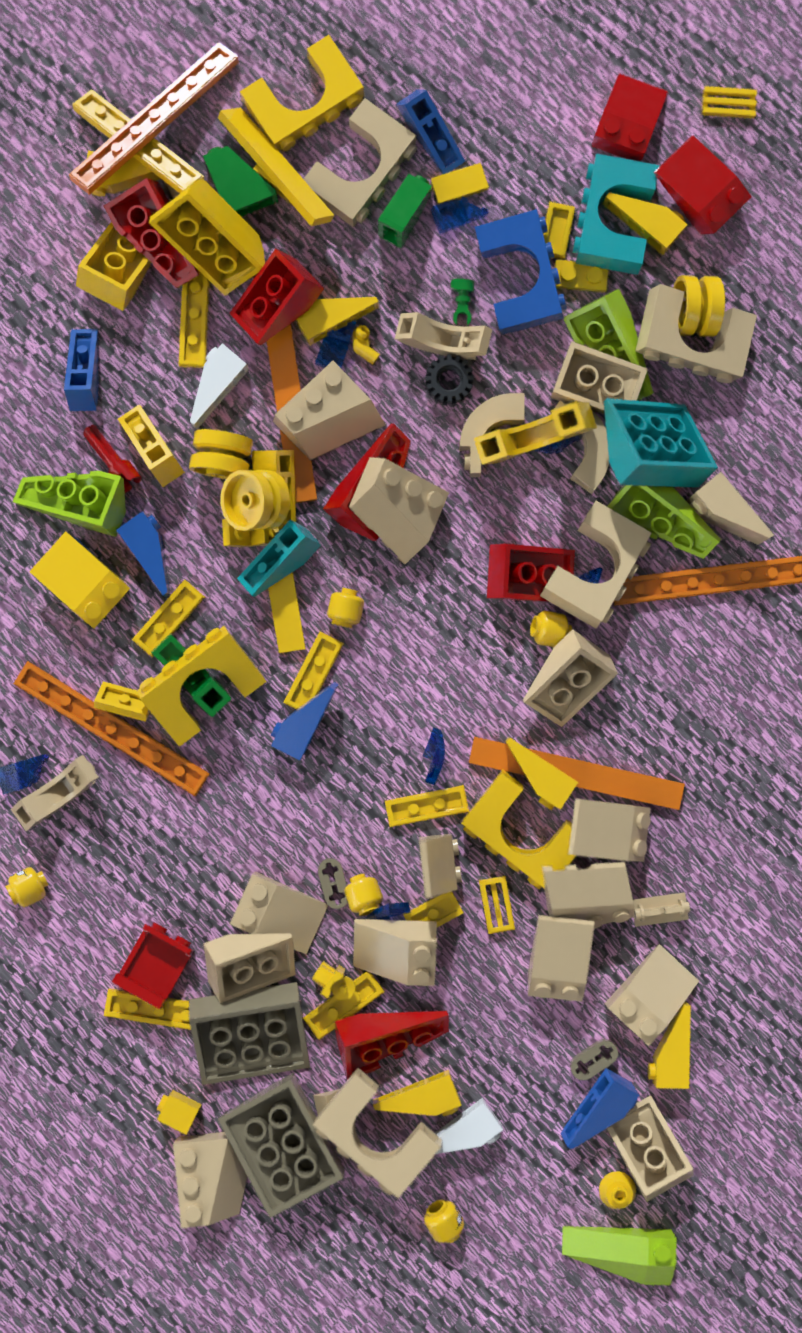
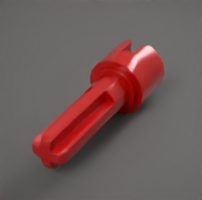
M92 424L84 429V437L109 468L108 473L124 478L125 493L132 490V485L128 480H133L135 483L141 482L142 477L129 460H122L96 425Z

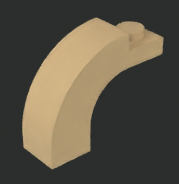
M419 312L401 313L394 339L419 350L443 356L452 354L454 358L457 355L461 359L475 360L476 356L486 355L493 329L487 326L460 327L435 321Z
M508 393L492 397L480 404L468 417L461 433L459 451H469V454H464V470H469V477H480L481 460L473 438L487 434L491 429L500 425H523L524 393Z
M560 400L554 409L566 406L571 403H563ZM594 411L592 413L597 429L579 434L584 445V457L570 478L591 494L604 478L609 466L606 428Z
M82 755L76 758L54 779L22 798L11 811L25 831L49 818L95 784L98 775L95 772L94 766Z

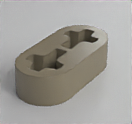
M326 858L318 867V875L327 905L331 908L341 909L348 903L346 896L341 898L340 904H337L335 900H330L329 896L333 895L332 885H337L339 893L344 892L347 883L343 868L337 859ZM326 863H331L332 866H337L338 871L334 872V882H331L329 874L323 873V869L327 866Z
M601 1039L575 1055L570 1062V1070L573 1076L579 1080L592 1078L616 1061L618 1056L617 1047L612 1041ZM604 1045L606 1048L612 1047V1050L609 1052L611 1055L609 1058L606 1059L604 1056H601L595 1060L594 1057L601 1053V1046ZM591 1059L593 1060L587 1066V1073L575 1071L578 1068V1061L587 1063Z

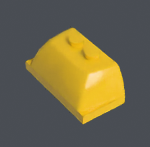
M204 179L193 181L176 198L150 217L149 224L225 296L256 275L265 264L264 248L258 233Z

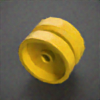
M690 275L677 277L673 288L685 292L678 320L680 336H691L695 331L700 337L716 336L721 329L725 311V291L721 278L718 276H703L698 280L697 277Z
M200 429L194 432L193 446L201 452L191 455L189 464L191 471L205 476L227 479L230 474L238 470H249V463L241 458H246L252 454V439L219 430Z
M238 470L230 474L225 480L221 490L220 504L225 519L236 530H270L280 526L286 519L290 509V493L283 477L275 471Z

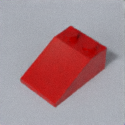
M619 73L591 146L624 159L642 162L668 91Z
M694 135L690 136L653 172L701 235L715 234L752 197L739 178Z
M275 248L229 314L261 346L306 313L325 288L295 258Z
M507 543L490 545L487 598L549 602L540 595L558 566L574 575L575 550Z

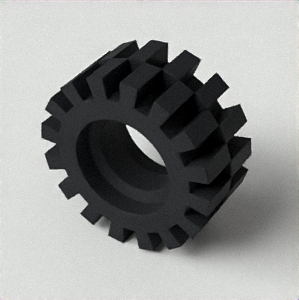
M447 354V357L443 358L442 355L438 357L437 361L433 360L431 366L428 367L425 385L429 396L433 397L435 402H441L445 406L447 404L453 406L458 402H463L469 396L474 381L473 371L471 367H468L466 360H460V356L456 355V358H454L452 354ZM446 371L455 372L460 379L458 387L453 390L442 388L439 383L440 375Z

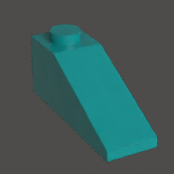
M290 519L237 579L251 596L256 597L303 566L321 544L307 528Z

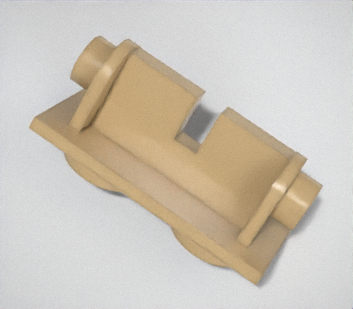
M685 892L633 899L635 927L689 920L690 905L689 902H686Z

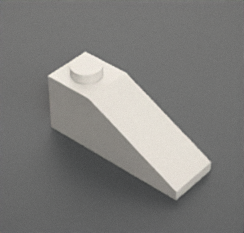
M223 343L219 348L214 347L206 356L207 361L204 364L190 419L191 424L196 429L201 426L249 370L247 364Z
M483 1097L435 1132L442 1139L441 1148L436 1154L481 1147L486 1142L489 1145L499 1139L501 1136L500 1132L503 1131L502 1124Z

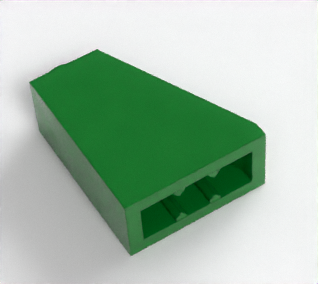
M228 146L212 148L203 156L217 193L241 217L278 202L275 189Z
M411 174L407 175L378 219V236L401 249L403 248L432 195V186L427 179L419 175L415 177Z

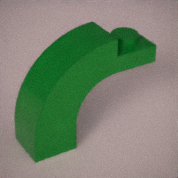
M170 633L151 653L165 666L171 661L176 662L184 656L186 648ZM201 669L192 673L182 684L191 694L192 698L211 717L232 699L225 688L207 669Z

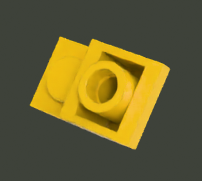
M222 519L223 546H267L278 533L274 532L273 529L236 530L229 525L226 519Z

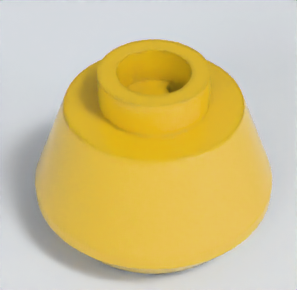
M614 1171L608 1173L601 1180L599 1195L606 1206L612 1209H624L634 1201L636 1186L628 1174Z

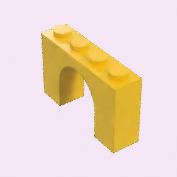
M330 35L307 48L308 60L325 85L323 97L312 108L295 111L284 107L275 98L262 77L240 91L245 107L261 131L278 151L290 150L296 144L297 139L303 135L305 137L313 135L318 130L319 125L325 121L327 123L335 121L340 116L342 110L347 107L353 109L363 100L364 86Z
M577 401L551 411V415L509 429H498L473 439L481 464H494L597 429V425L589 402Z
M225 626L210 631L204 641L198 645L190 646L184 652V656L176 662L171 661L162 668L160 674L154 678H147L141 683L140 689L137 690L140 700L179 747L201 731L196 719L180 701L182 684L189 675L201 669L219 670L229 677L244 698L266 682L262 673Z
M502 769L462 820L461 824L465 826L463 830L472 838L476 839L479 837L486 843L484 846L496 856L501 854L506 858V864L516 872L520 870L529 876L527 880L538 889H541V887L545 889L542 867L552 866L553 871H563L565 866L569 865L576 857V855L569 854L572 823L566 819L545 845L536 849H521L510 843L502 829V818L523 791L524 785Z

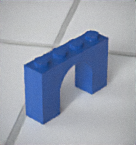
M535 209L476 226L475 231L483 259L520 251L531 255L540 266L538 281L528 293L493 304L501 334L517 332L564 319L562 310H566L567 307L563 293L558 295L556 285L561 284L557 268H551L549 260L554 258L551 242L545 243L543 235L548 232L545 217L539 218L538 211Z

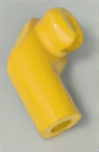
M359 325L352 334L353 350L357 355L371 365H374L380 354L369 346V329L364 325Z

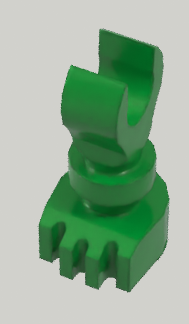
M451 279L450 289L458 292V296H455V302L458 303L457 310L453 315L455 325H457V316L459 314L467 316V326L471 322L472 317L468 309V303H471L469 293H474V280Z

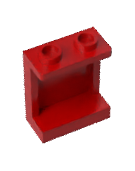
M153 922L152 926L148 924L143 926V932L120 972L116 973L111 983L150 1005L162 1009L192 957L194 950L189 948L191 942L178 935L175 939L166 935L168 929Z

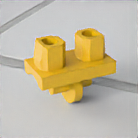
M323 961L312 980L323 987L321 994L326 998L330 996L332 991L337 999L348 1000L355 992L354 981L350 977L343 976L345 968L340 965L334 969Z

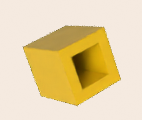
M172 1090L169 1096L163 1095L156 1109L160 1111L157 1120L187 1134L202 1104Z

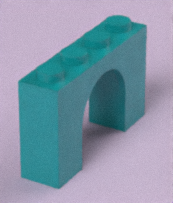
M596 154L593 164L588 163L585 179L590 180L589 188L584 187L581 204H586L585 212L579 213L577 228L581 229L580 237H575L572 253L577 254L575 264L635 275L639 274L643 264L647 239L617 234L609 230L599 217L598 207L604 202L609 192L651 202L657 182V177L653 172L659 168V165Z

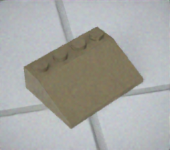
M297 982L263 987L223 1003H219L216 995L189 999V1022L202 1085L310 1068Z
M294 1073L273 1083L218 1118L269 1218L342 1180L344 1177L345 1169L330 1140H324L316 1133L317 1128L313 1126V1123L317 1116Z

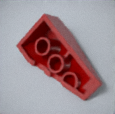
M145 178L103 207L115 229L134 245V248L143 254L175 288H179L200 274L197 268L149 224L150 217L168 204L169 201L158 181Z
M394 423L390 424L337 486L323 510L341 526L372 541H377L379 536L361 521L349 508V505L369 458H384L404 468L411 440Z
M447 1011L362 1013L335 1021L336 1040L347 1080L357 1068L365 1074L371 1073L381 1068L378 1061L393 1055L395 1059L404 1056L402 1052L406 1050L408 1045L413 1043L415 1046L421 1047L449 1032V1015Z

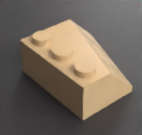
M334 361L329 363L275 414L273 423L309 460H313L339 448L343 444L386 426L371 399Z
M370 457L349 508L369 529H372L382 539V543L387 548H390L402 563L406 564L429 542L449 492L387 459Z
M624 862L592 864L588 869L580 870L577 869L576 865H567L563 871H553L552 866L542 867L549 917L594 921V929L611 922L622 923L634 917V903Z
M225 1132L177 1137L173 1144L181 1228L207 1226L238 1215L243 1200L247 1174Z

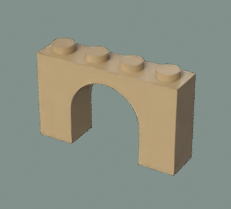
M364 98L349 118L350 129L377 149L381 161L375 173L362 181H346L317 161L304 178L305 182L331 212L352 227L357 222L362 223L367 218L370 212L368 207L373 201L378 202L382 198L386 190L384 188L389 180L393 182L401 171V167H399L404 159L409 161L417 150L415 146L416 135L366 98Z
M662 284L649 290L635 352L644 354V358L647 360L666 361L673 368L682 369L686 367L692 369V373L699 376H714L721 383H732V381L743 377L757 315L736 308L725 311L721 329L716 335L712 348L707 353H700L692 350L684 343L678 329V320L685 292Z
M598 501L594 502L577 531L598 542L609 551L614 562L613 577L604 583H588L558 566L540 595L542 598L595 629L601 622L606 624L614 611L610 607L614 599L619 601L624 594L626 587L623 586L626 578L631 580L639 565L635 564L639 556L642 558L645 556L651 545L647 541L652 534Z
M357 1068L316 1117L313 1126L317 1128L316 1133L322 1139H330L337 1145L336 1149L343 1157L347 1159L352 1158L364 1175L367 1177L373 1176L379 1182V1187L386 1194H393L399 1198L441 1148L442 1139L420 1122L405 1142L395 1150L377 1152L366 1147L356 1133L355 1119L375 1095L379 1085Z

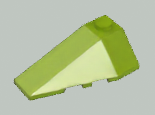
M620 289L614 290L564 316V321L575 343L586 345L589 348L646 368L643 354L635 352L638 336L631 312ZM648 371L636 401L654 393Z
M99 470L90 471V474L78 475L77 473H67V476L57 477L52 475L22 477L13 503L96 532L117 537V529L121 526L126 513L124 478Z
M623 485L607 506L651 532V538L657 540L659 537L669 541L674 547L703 559L721 540L674 487Z
M562 1226V1255L643 1285H671L676 1268V1237L671 1229Z

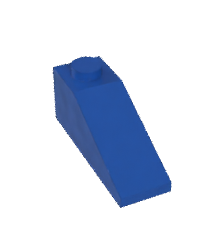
M417 89L396 104L408 127L416 135V138L442 174L451 172L466 161L427 90Z
M71 329L64 393L70 411H97L99 393L98 329Z
M142 511L119 527L117 532L161 594L167 598L171 593L162 536L158 531L161 525L153 515L148 517Z
M333 682L287 716L282 723L277 722L271 733V736L274 737L271 746L301 760L339 684Z
M605 1068L560 1133L568 1148L574 1149L626 1116L629 1110L636 1105L637 1099L640 1096L632 1082Z

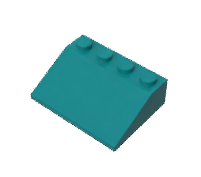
M608 398L604 401L609 463L620 485L699 487L718 468L685 404Z

